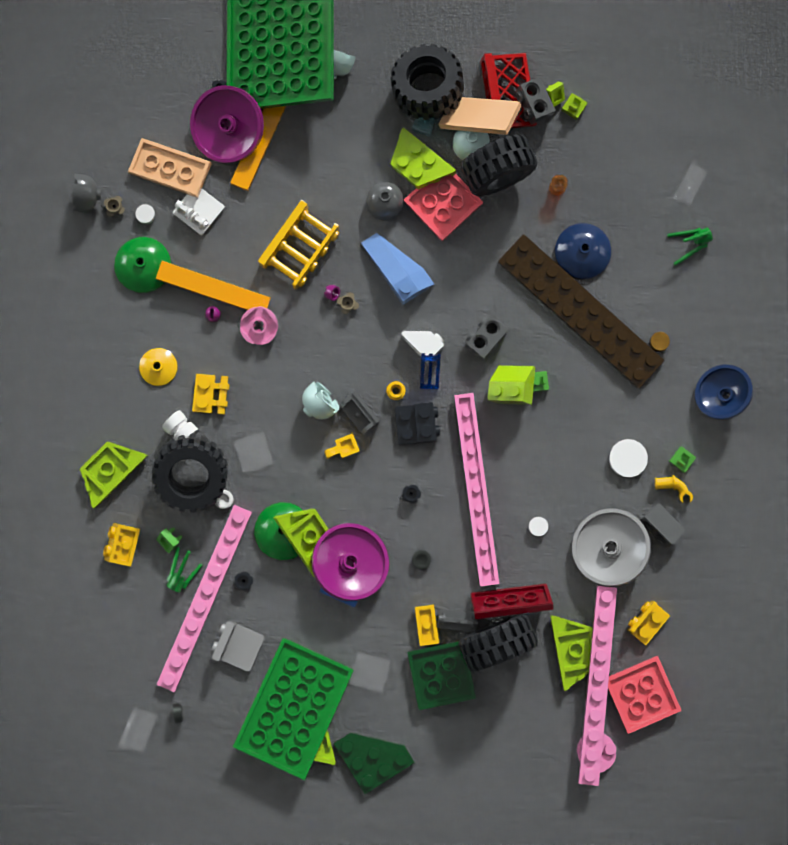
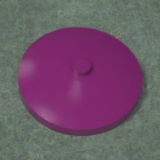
M226 85L211 88L199 97L192 109L190 117L192 138L198 149L212 160L224 163L243 160L254 152L263 135L264 121L262 111L257 101L241 88Z
M346 523L330 528L319 538L312 553V570L316 581L329 595L343 601H359L374 594L384 583L389 570V557L384 543L376 533L359 524Z

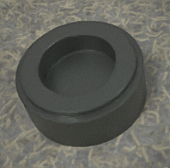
M418 550L412 556V563L418 569H425L431 563V556L425 550Z
M173 704L175 724L182 723L181 704Z

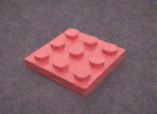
M457 174L443 177L440 179L441 181L430 183L421 189L416 188L404 199V203L442 242L483 205V201L471 193L469 187Z
M657 655L609 676L608 691L627 734L682 711Z

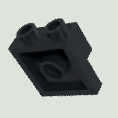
M433 402L395 407L398 445L436 442L437 437H440L439 425L435 426V418H438V407H434Z

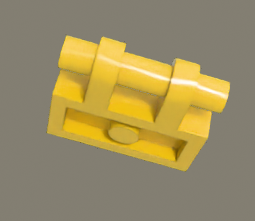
M196 374L192 412L212 414L213 406L218 407L217 414L225 415V407L228 406L226 397L230 386L228 384L229 377L221 376L220 383H215V375ZM215 389L220 390L219 400H214Z

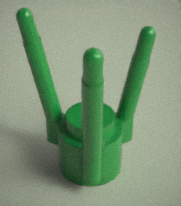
M708 227L667 234V237L693 234V236L683 239V242L694 240L696 245L699 244L698 247L675 261V266L699 250L708 247L707 243L713 241L711 230Z
M177 547L166 586L180 593L182 588H187L189 582L203 565L199 564L184 581L185 577L181 574L191 551H187L178 572L174 573L180 548Z

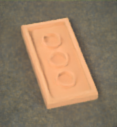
M462 97L455 109L451 108L449 114H443L438 125L440 129L507 135L521 108V104L518 101Z
M141 138L128 173L198 198L212 163Z

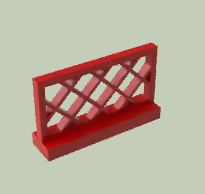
M485 53L480 60L486 99L501 100L500 98L504 94L510 100L517 101V98L513 97L506 90L510 85L516 89L519 87L514 82L518 75L525 82L530 81L526 53L504 55ZM514 59H522V68L520 70L511 64ZM501 60L506 64V67L502 71L495 66V61ZM508 67L517 73L513 79L504 74ZM500 76L509 82L505 89L498 85ZM527 90V93L530 96H533L532 92ZM521 105L522 111L516 116L511 128L536 126L537 123L531 125L530 122H525L519 117L524 111Z

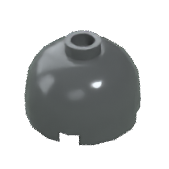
M74 173V179L77 180L73 184V211H89L95 207L97 200H101V189L97 188V183L92 177Z
M379 182L369 190L367 208L376 219L382 221L392 220L401 213L404 206V198L400 188L395 184Z

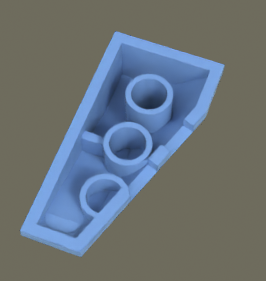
M378 233L361 243L402 305L434 285L420 265Z

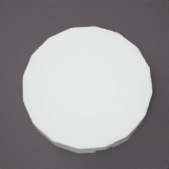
M625 439L616 443L609 455V463L613 471L622 477L629 478L637 476L644 471L648 460L646 449L642 444L631 439Z

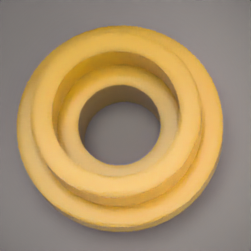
M394 381L387 386V395L390 399L400 400L404 397L406 390L401 382ZM398 388L400 392L399 394H393L392 390Z

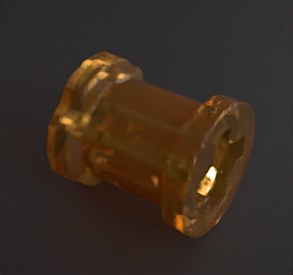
M555 175L549 185L551 194L560 196L565 192L568 180L564 175ZM559 183L562 184V186H558V187L555 186V184H559Z

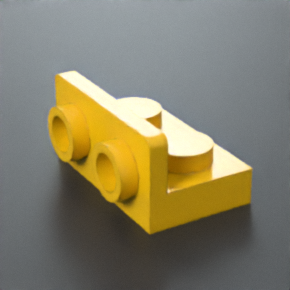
M113 523V526H110L108 530V545L103 550L104 560L131 567L140 529Z
M655 601L645 602L640 609L642 611L638 617L634 616L628 623L630 627L627 631L645 646L670 617Z

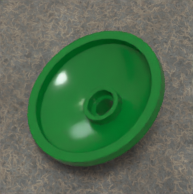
M137 237L127 241L118 250L114 261V269L118 280L124 287L136 293H149L157 290L165 283L156 280V276L161 262L171 263V258L167 249L159 241L149 237ZM143 259V264L138 265V260Z
M287 502L275 503L265 508L258 516L254 528L255 540L259 548L267 556L277 560H289L299 556L287 537L279 533L280 527L273 517L302 511L300 507Z

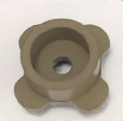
M120 196L104 201L107 209L106 214L109 217L125 212Z
M351 292L337 299V304L341 306L343 314H348L349 311L357 310L359 307L358 302L354 299V294Z

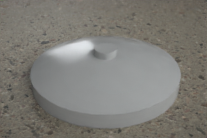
M604 509L589 515L578 526L573 537L572 553L577 567L585 577L602 586L616 587L633 581L644 571L650 559L651 542L646 528L634 515L620 509Z

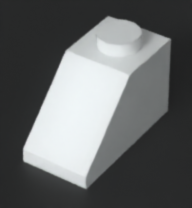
M403 331L401 333V337L427 364L444 348V340L437 333L435 335L431 331Z

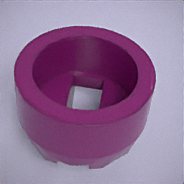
M335 285L326 286L324 296L329 300L336 301L340 295V288Z
M211 306L206 309L205 317L210 322H217L221 317V313L217 307ZM214 309L213 318H210L211 310Z

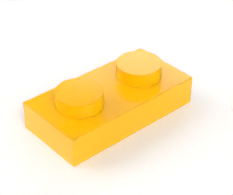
M434 604L415 607L420 646L439 644Z

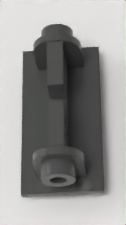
M439 609L437 628L466 632L476 631L478 619H475L474 613Z

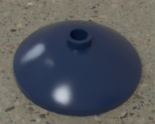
M578 223L566 228L558 237L555 244V258L557 264L571 277L590 279L602 273L609 264L611 244L606 234L600 228L587 223ZM583 245L588 247L587 251L582 250Z
M728 364L718 365L706 371L698 380L695 388V400L699 409L708 417L717 420H727L740 415L749 406L753 397V384L748 374L741 368ZM725 395H730L728 399H724Z

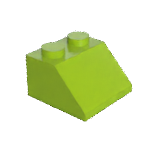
M499 365L489 381L488 401L497 404L532 405L535 366Z

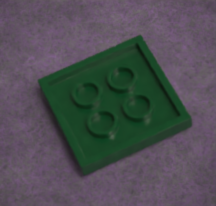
M459 641L407 652L419 710L476 699L471 671L466 665L458 645Z

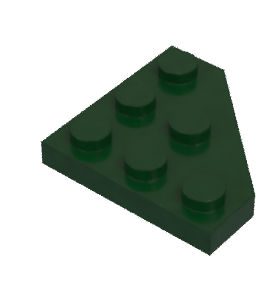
M353 732L334 742L364 794L415 763L404 744L363 736Z

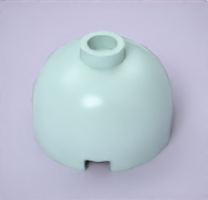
M334 50V78L336 79L337 75L344 76L352 70L356 57Z
M457 130L453 138L455 154L461 160H464L477 149L490 143L489 134Z
M313 381L304 390L302 403L306 415L323 420L339 411V405L336 399L332 402L329 396L331 393L319 382L315 383Z

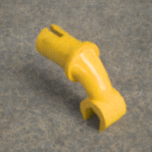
M672 475V477L655 478V490L677 489L679 500L682 503L685 494L689 495V502L693 500V494L688 490L684 482L676 478L675 475Z

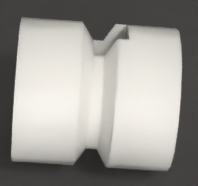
M180 410L171 415L162 426L168 434H174L173 439L178 440V436L181 435L189 438L190 434L196 435L199 431L192 422H187L186 416Z

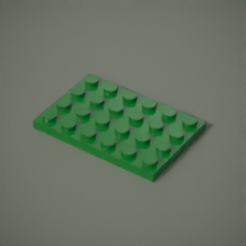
M282 638L233 747L305 780L354 669L286 638Z

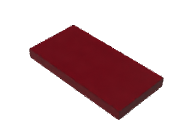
M547 584L470 593L475 619L554 610Z

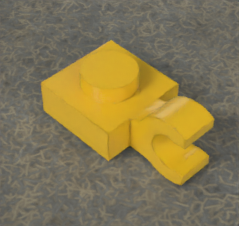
M353 433L335 440L336 446L325 450V455L328 459L340 454L343 459L360 452Z

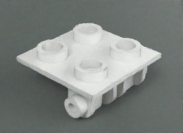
M201 189L198 198L187 194L182 201H177L175 204L176 208L172 213L202 236L225 206Z

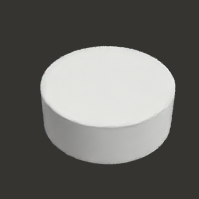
M143 204L137 208L136 218L142 224H150L155 219V211L150 205Z
M223 490L222 496L217 498L215 505L220 509L230 508L234 501L232 493Z
M535 517L529 522L528 528L532 535L542 536L548 530V523L542 517Z

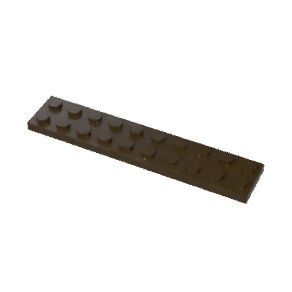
M524 234L499 259L498 264L636 388L639 389L665 361Z

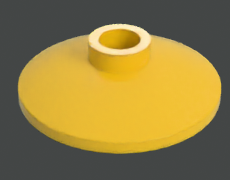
M163 348L149 350L143 355L139 364L142 378L154 386H163L171 382L178 369L174 355ZM155 363H160L159 369L154 368Z

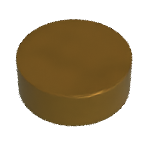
M656 332L650 338V346L655 351H663L670 344V339L664 332Z

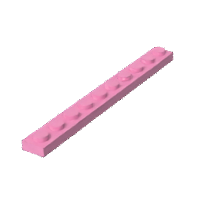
M474 394L454 395L479 585L499 584Z
M236 505L233 506L157 682L158 686L176 692L252 515L251 511Z
M596 587L578 778L579 784L599 786L617 588Z

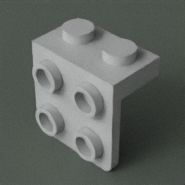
M228 621L226 624L223 623L219 631V635H221L220 640L215 642L211 649V653H213L212 659L216 661L222 660L245 671H250L264 641V636L232 621Z

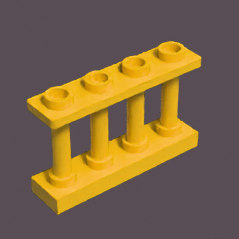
M303 200L299 202L258 260L259 265L264 269L267 266H273L294 280L292 286L295 290L298 287H303L307 281L306 276L308 273L316 269L318 265L317 260L320 256H325L329 250L327 246L331 241L334 242L340 234L339 225L336 223L331 229L310 215L308 204ZM300 220H306L327 235L321 244L298 229L297 224ZM290 235L296 236L316 250L310 259L287 244L286 240ZM279 250L285 251L305 265L299 275L276 260L275 255Z

